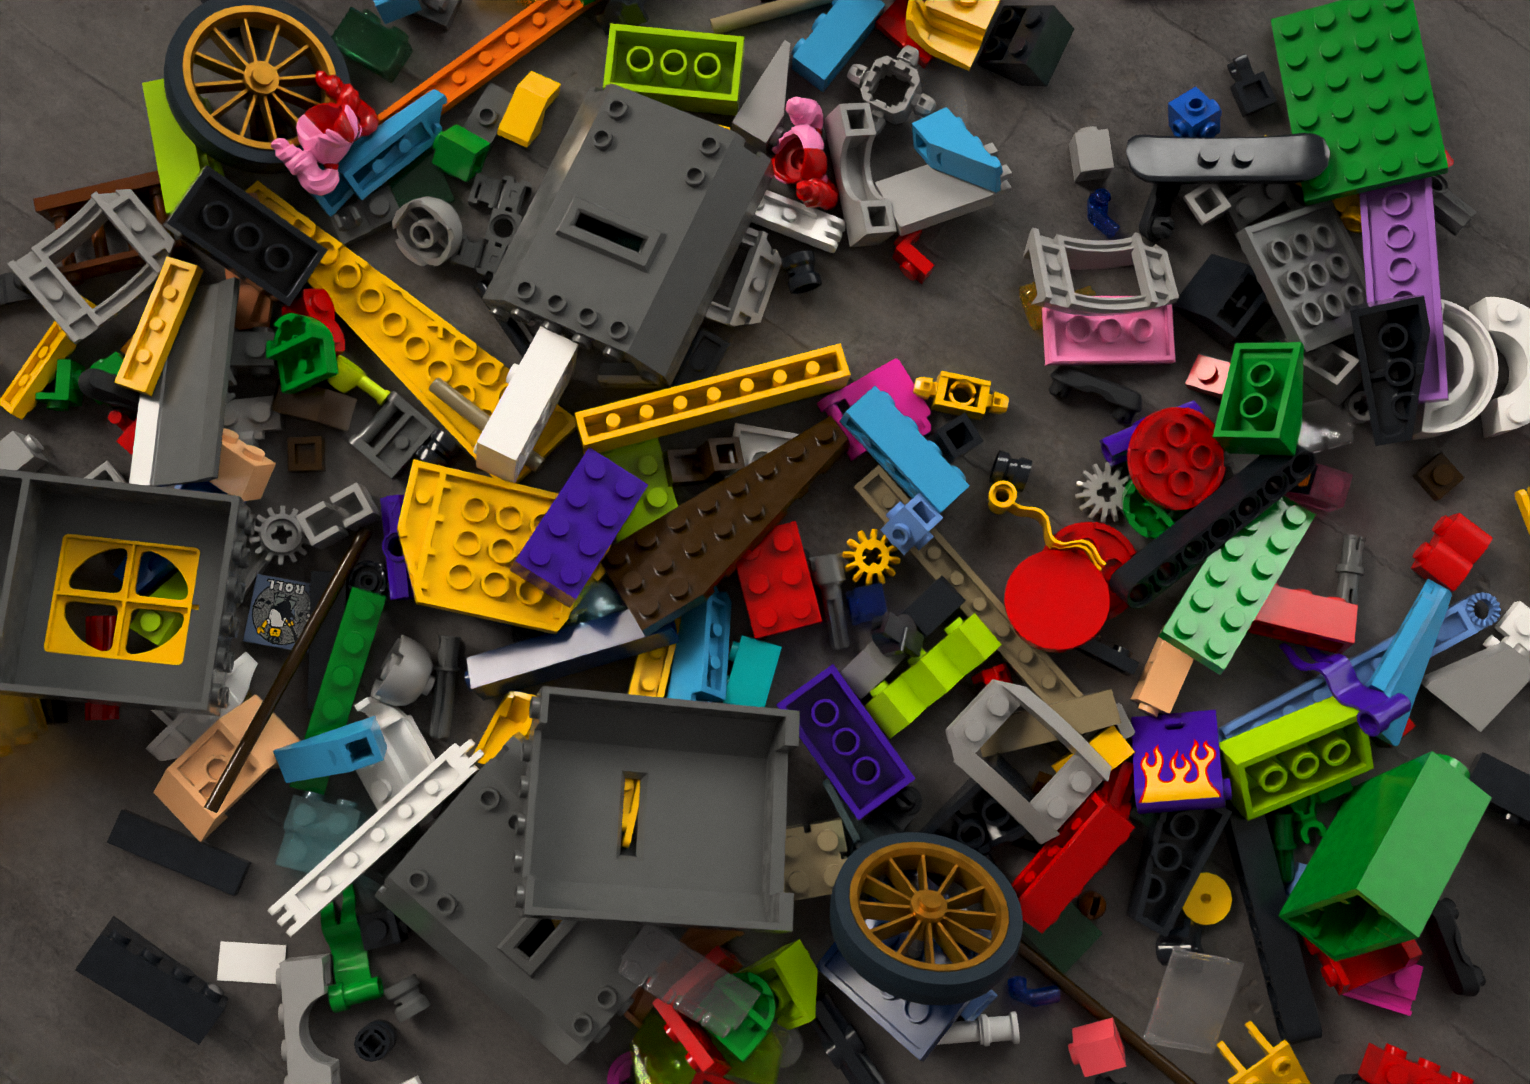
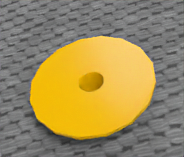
M1208 872L1200 873L1182 909L1186 916L1195 923L1202 925L1216 924L1223 920L1230 911L1232 903L1231 890L1227 883L1218 875Z

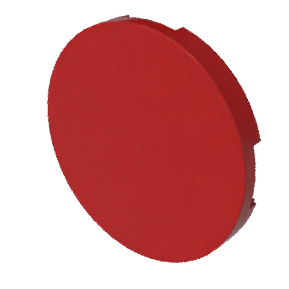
M1188 407L1161 409L1151 413L1140 422L1129 442L1127 464L1133 484L1147 501L1166 510H1185L1196 507L1220 487L1226 467H1224L1223 447L1213 438L1215 424L1201 412Z
M1099 522L1075 523L1055 533L1053 536L1058 541L1069 542L1083 539L1095 546L1101 559L1106 562L1104 567L1097 562L1102 568L1100 572L1105 578L1110 595V606L1106 620H1110L1122 613L1129 605L1110 590L1109 580L1119 567L1136 555L1131 542L1115 528ZM1046 544L1042 551L1051 550ZM1065 550L1079 554L1090 561L1089 557L1081 550Z
M1065 550L1042 551L1022 561L1010 575L1004 596L1006 615L1016 634L1032 647L1056 653L1066 652L1092 641L1103 628L1110 606L1109 589L1099 569L1083 556Z

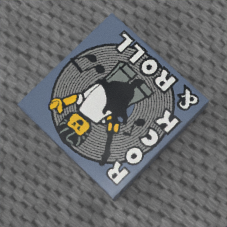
M257 574L243 641L292 650L310 618L311 583Z

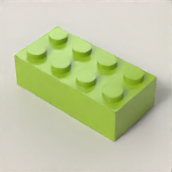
M610 23L603 91L606 85L615 84L679 110L736 116L739 109L745 53L744 37Z
M163 78L144 82L142 86L165 211L169 216L203 167L208 165L223 177L224 171L220 162L198 148L178 125L166 98ZM198 94L210 114L213 113L209 100Z
M1331 696L1219 742L1223 779L1230 778L1233 800L1229 801L1249 821L1374 769L1369 735L1362 731L1357 722L1359 710L1344 706Z

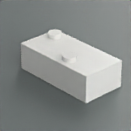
M540 326L519 365L514 363L506 377V383L509 384L474 447L473 453L476 454L477 468L502 480L516 482L574 374L579 344Z

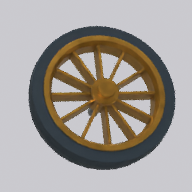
M209 0L189 13L177 28L168 45L164 63L166 98L175 120L187 137L198 148L215 160L241 171L258 174L290 172L283 161L275 156V150L270 147L273 140L277 139L269 104L297 134L298 118L281 100L305 110L322 103H335L333 99L326 96L323 89H321V103L285 89V87L318 85L315 80V74L279 77L278 74L305 55L314 67L315 72L325 71L328 76L335 74L342 80L343 84H350V78L345 60L328 32L310 15L283 0ZM240 27L249 64L220 33L221 31ZM249 27L273 32L264 61H257ZM277 35H280L293 43L299 50L276 67H273L268 62ZM210 38L235 67L197 51ZM193 63L232 80L194 83ZM241 91L211 114L205 108L198 95ZM243 101L242 106L247 110L238 135L221 125L217 119ZM254 105H260L269 142L255 141L244 137ZM298 136L287 140L290 145L294 144L295 147L304 151L299 143Z
M920 832L895 833L876 838L862 845L849 856L840 869L832 889L830 902V926L833 938L849 965L861 977L878 989L897 998L914 1003L953 1005L964 1003L986 994L1007 974L1016 958L1021 942L1023 929L1021 905L1015 890L1005 875L989 859L976 850L958 841L935 834ZM902 871L918 872L919 891L915 890ZM926 872L946 878L937 892L928 890ZM886 874L897 890L878 881L876 878ZM952 882L967 890V892L947 900L943 897ZM863 891L884 903L859 901V898ZM979 902L985 912L961 909ZM864 919L891 922L869 929ZM968 928L991 930V940ZM903 932H909V935L897 952L881 942ZM933 938L953 964H935ZM956 942L975 951L979 955L969 960ZM924 948L925 963L905 957L904 955L908 950V954L911 957L918 958L921 956Z

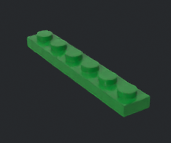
M352 586L304 740L346 726L386 596ZM330 776L290 782L289 787L324 796Z

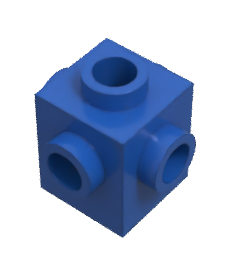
M1197 87L1192 88L1168 103L1169 127L1175 137L1214 138L1220 133L1221 108L1214 99L1210 100Z

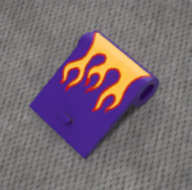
M1216 709L1161 714L1157 717L1152 715L1131 717V724L1135 730V735L1132 736V747L1135 752L1133 753V770L1138 814L1226 808V800H1233L1230 778L1223 779L1221 770Z

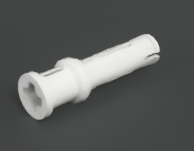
M1016 1011L1010 1012L1008 1016L988 1017L986 1014H980L977 1020L954 1022L937 1045L979 1041L980 1045L990 1046L991 1042L1011 1040L1013 1044H1019L1020 1037Z

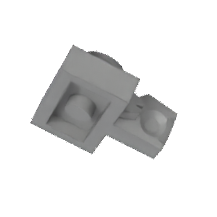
M274 395L234 399L226 403L223 428L236 432L239 435L238 439L247 445L259 448L258 440L265 439V432L285 430L284 415L270 411Z

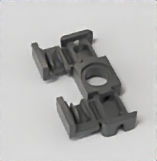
M476 173L468 205L474 207V204L477 205L479 201L489 205L488 209H493L484 237V241L487 244H484L482 239H478V242L468 240L467 235L463 234L459 249L450 258V264L453 266L458 264L475 269L477 276L492 281L523 220V216L519 215L525 193L526 191L532 192L530 182L524 180L517 182L511 176H504L502 183L506 185L500 184L501 180ZM507 221L511 223L514 228L512 235L506 238L497 236L494 232V227L498 222Z

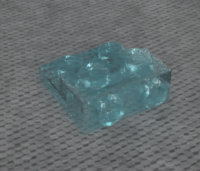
M304 790L303 797L293 794L283 826L286 832L275 865L309 873L363 825L366 814L357 810L358 803L338 799L335 805L323 802L325 795Z

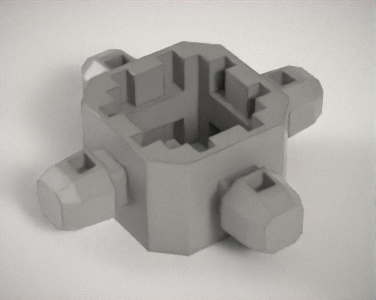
M910 45L902 48L897 56V60L884 56L875 60L870 71L868 67L860 64H853L848 71L847 78L851 84L860 88L863 102L870 103L876 135L881 133L886 125V121L895 125L906 122L913 110L914 114L926 117L932 114L936 107V102L933 98L922 93L920 78L917 69H915L919 61V50ZM893 74L901 81H908L910 88H908L902 103L899 102L898 106L892 104L889 107L885 102L873 99L872 94L875 93L880 79H884L886 75L891 77Z

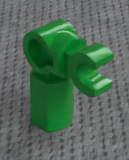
M1350 779L1285 805L1287 809L1293 812L1294 821H1298L1296 834L1303 843H1310L1307 835L1309 828L1315 827L1317 834L1321 837H1324L1327 831L1325 825L1316 820L1315 815L1317 811L1315 803L1321 805L1353 792Z

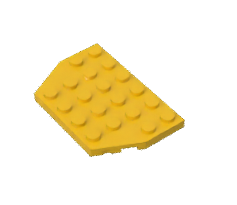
M413 459L397 531L416 604L556 635L606 571L599 562L577 599L570 608L510 571L514 561L559 493ZM611 545L609 546V548H608V550L606 551V553L604 554V556H605V555L607 554V552L610 550Z

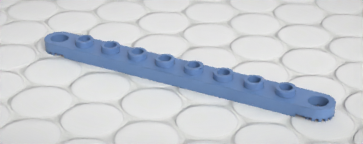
M1475 593L1448 606L1430 658L1497 622V619L1500 617L1501 608L1496 597L1489 593ZM1478 600L1485 602L1488 606V615L1483 620L1475 616V612H1473L1474 603L1478 602ZM1395 635L1348 659L1354 668L1357 678L1364 686L1368 684ZM1319 674L1219 727V742L1333 696L1322 674Z

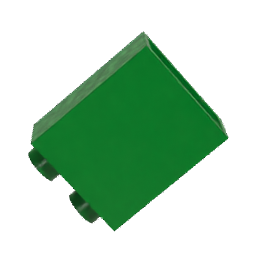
M1433 751L1353 786V792L1348 793L1278 916L1335 962L1419 938L1492 797L1469 780L1470 773L1461 762L1444 754H1436Z

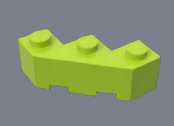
M975 613L965 621L958 617L944 629L948 635L927 652L921 648L919 657L914 658L911 656L907 660L910 667L888 684L886 680H883L869 692L873 698L864 707L889 739L907 727L928 706L946 694L966 674L984 662L1002 645Z

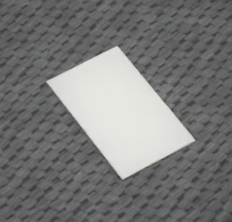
M221 941L217 980L276 984V970L280 968L279 963L285 960L286 945Z

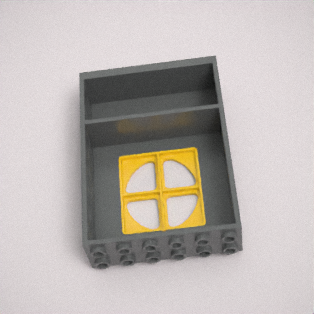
M0 469V695L220 716L221 708L226 709L229 700V687H225L226 674L232 673L235 654L230 652L232 638H237L239 633L240 618L235 617L237 603L242 604L245 595V583L241 582L242 569H247L250 562V548H246L247 536L254 533L255 514H251V509L240 496ZM123 548L127 551L123 584L119 592L108 593L73 589L70 586L72 574L88 559L112 549ZM150 551L159 554L178 568L188 586V595L185 599L175 600L139 596L136 593L140 561L143 553ZM68 603H90L115 606L117 608L118 614L113 644L110 650L100 651L82 641L74 633L65 616V608ZM147 609L176 612L183 615L182 627L163 645L138 654H129L127 652L126 646L131 616L134 610Z

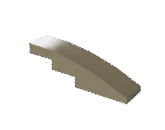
M1112 689L1047 704L1079 734L1121 724ZM1022 710L1012 713L984 743L980 750L982 757L995 755L997 752L1001 754L1058 739L1028 711Z

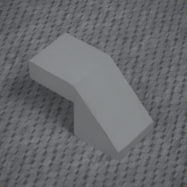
M1203 184L1185 195L1183 199L1202 226L1224 216L1225 212L1231 207L1225 196L1243 184Z

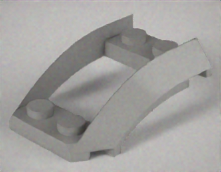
M131 189L115 190L116 193L98 194L97 191L91 194L92 198L72 218L33 246L31 252L17 261L12 260L7 263L23 286L30 291L74 344H77L105 325L139 298L158 279L166 257L171 256L176 244L175 240ZM109 219L146 262V265L113 295L92 309L55 265L79 248Z
M748 227L739 245V248L747 250L748 253L729 306L726 307L712 301L705 315L706 318L730 327L761 322L782 264V259L777 249H772L767 240L768 233ZM643 239V242H642V244H641L639 253L641 252V250H642V248H643V246H644V244H645V242H646L645 239Z
M1032 228L1029 233L1023 258L1031 260L1037 296L1032 305L1073 315L1114 316L1171 305L1179 299L1167 251L1157 244L1149 247L1143 243L1139 233L1135 232L1132 237L1098 241L1071 238L1056 234L1054 239L1041 236L1037 228ZM1134 265L1141 295L1106 298L1075 293L1070 269H1113Z
M992 679L945 729L948 744L951 745L953 753V763L990 794L1039 844H1043L1060 835L1057 830L1102 781H1109L1112 767L1070 724L1025 686ZM1019 706L1028 711L1074 754L1030 802L975 754Z

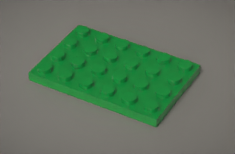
M1340 0L1271 19L1292 134L1312 133L1325 139L1330 150L1328 167L1312 180L1301 182L1305 206L1448 173L1447 158L1413 0Z

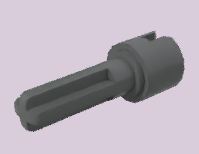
M842 552L808 558L812 583L821 590L831 648L833 650L845 649L849 647L850 642L840 585L843 584V580H846Z

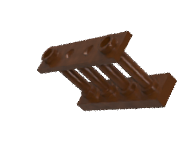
M158 170L33 199L35 211L48 221L53 222L55 230L74 216L92 198L91 194L96 191L98 194L116 193L115 190L131 189L140 201L153 200L156 218L161 225L168 218L165 211ZM102 225L91 236L96 259L77 263L75 252L62 260L63 266L57 268L72 286H78L83 284L86 279L146 265V262L128 241L129 251L109 255L104 225ZM163 226V228L175 240L174 233ZM181 239L175 240L176 244L170 256L171 258L182 261L183 257L193 255L190 246Z

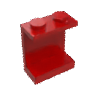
M1303 936L1304 943L1312 955L1317 954L1323 965L1321 973L1329 987H1335L1339 996L1418 963L1423 955L1415 939L1335 962Z

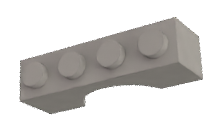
M870 103L839 104L823 122L850 247L880 245L896 233L897 229L890 199L883 198L877 192L872 180L870 154L876 131Z
M331 953L288 958L280 962V968L276 970V986L282 992V1004L279 1005L278 1018L280 1025H284L285 1039H283L281 1044V1056L283 1061H287L288 1071L284 1084H341L339 1059L324 1054L316 1047L310 1036L308 1025L313 1005L322 995L328 992V987L333 985Z

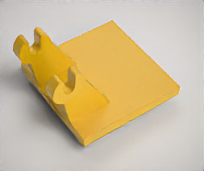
M1248 1021L1244 1025L1249 1030L1248 1033L1267 1056L1246 1070L1223 1041L1216 1044L1222 1056L1236 1072L1233 1077L1227 1080L1229 1084H1311L1289 1043L1283 1040L1275 1047H1272L1252 1021Z

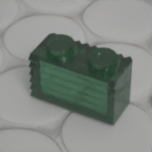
M350 7L349 12L346 13L345 18L338 24V28L335 29L331 38L342 54L376 73L389 83H393L413 52L408 41L409 36L396 26L392 25L390 29L380 24L381 19L368 9L360 12Z

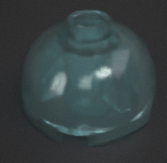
M601 579L599 581H589L575 600L573 610L569 613V619L564 625L567 628L627 610L628 607L612 582Z

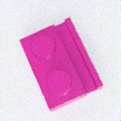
M1415 964L1342 995L1411 1016L1412 1001H1415L1424 967Z

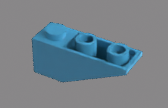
M947 107L912 123L914 149L931 168L996 193L1001 191L1000 175H1002L1003 170L1000 161L996 156H991L985 150L981 140L977 136H973L966 129L963 120L960 117H955Z
M372 716L275 749L273 752L285 782L290 783L347 773L383 761L387 744L376 716Z

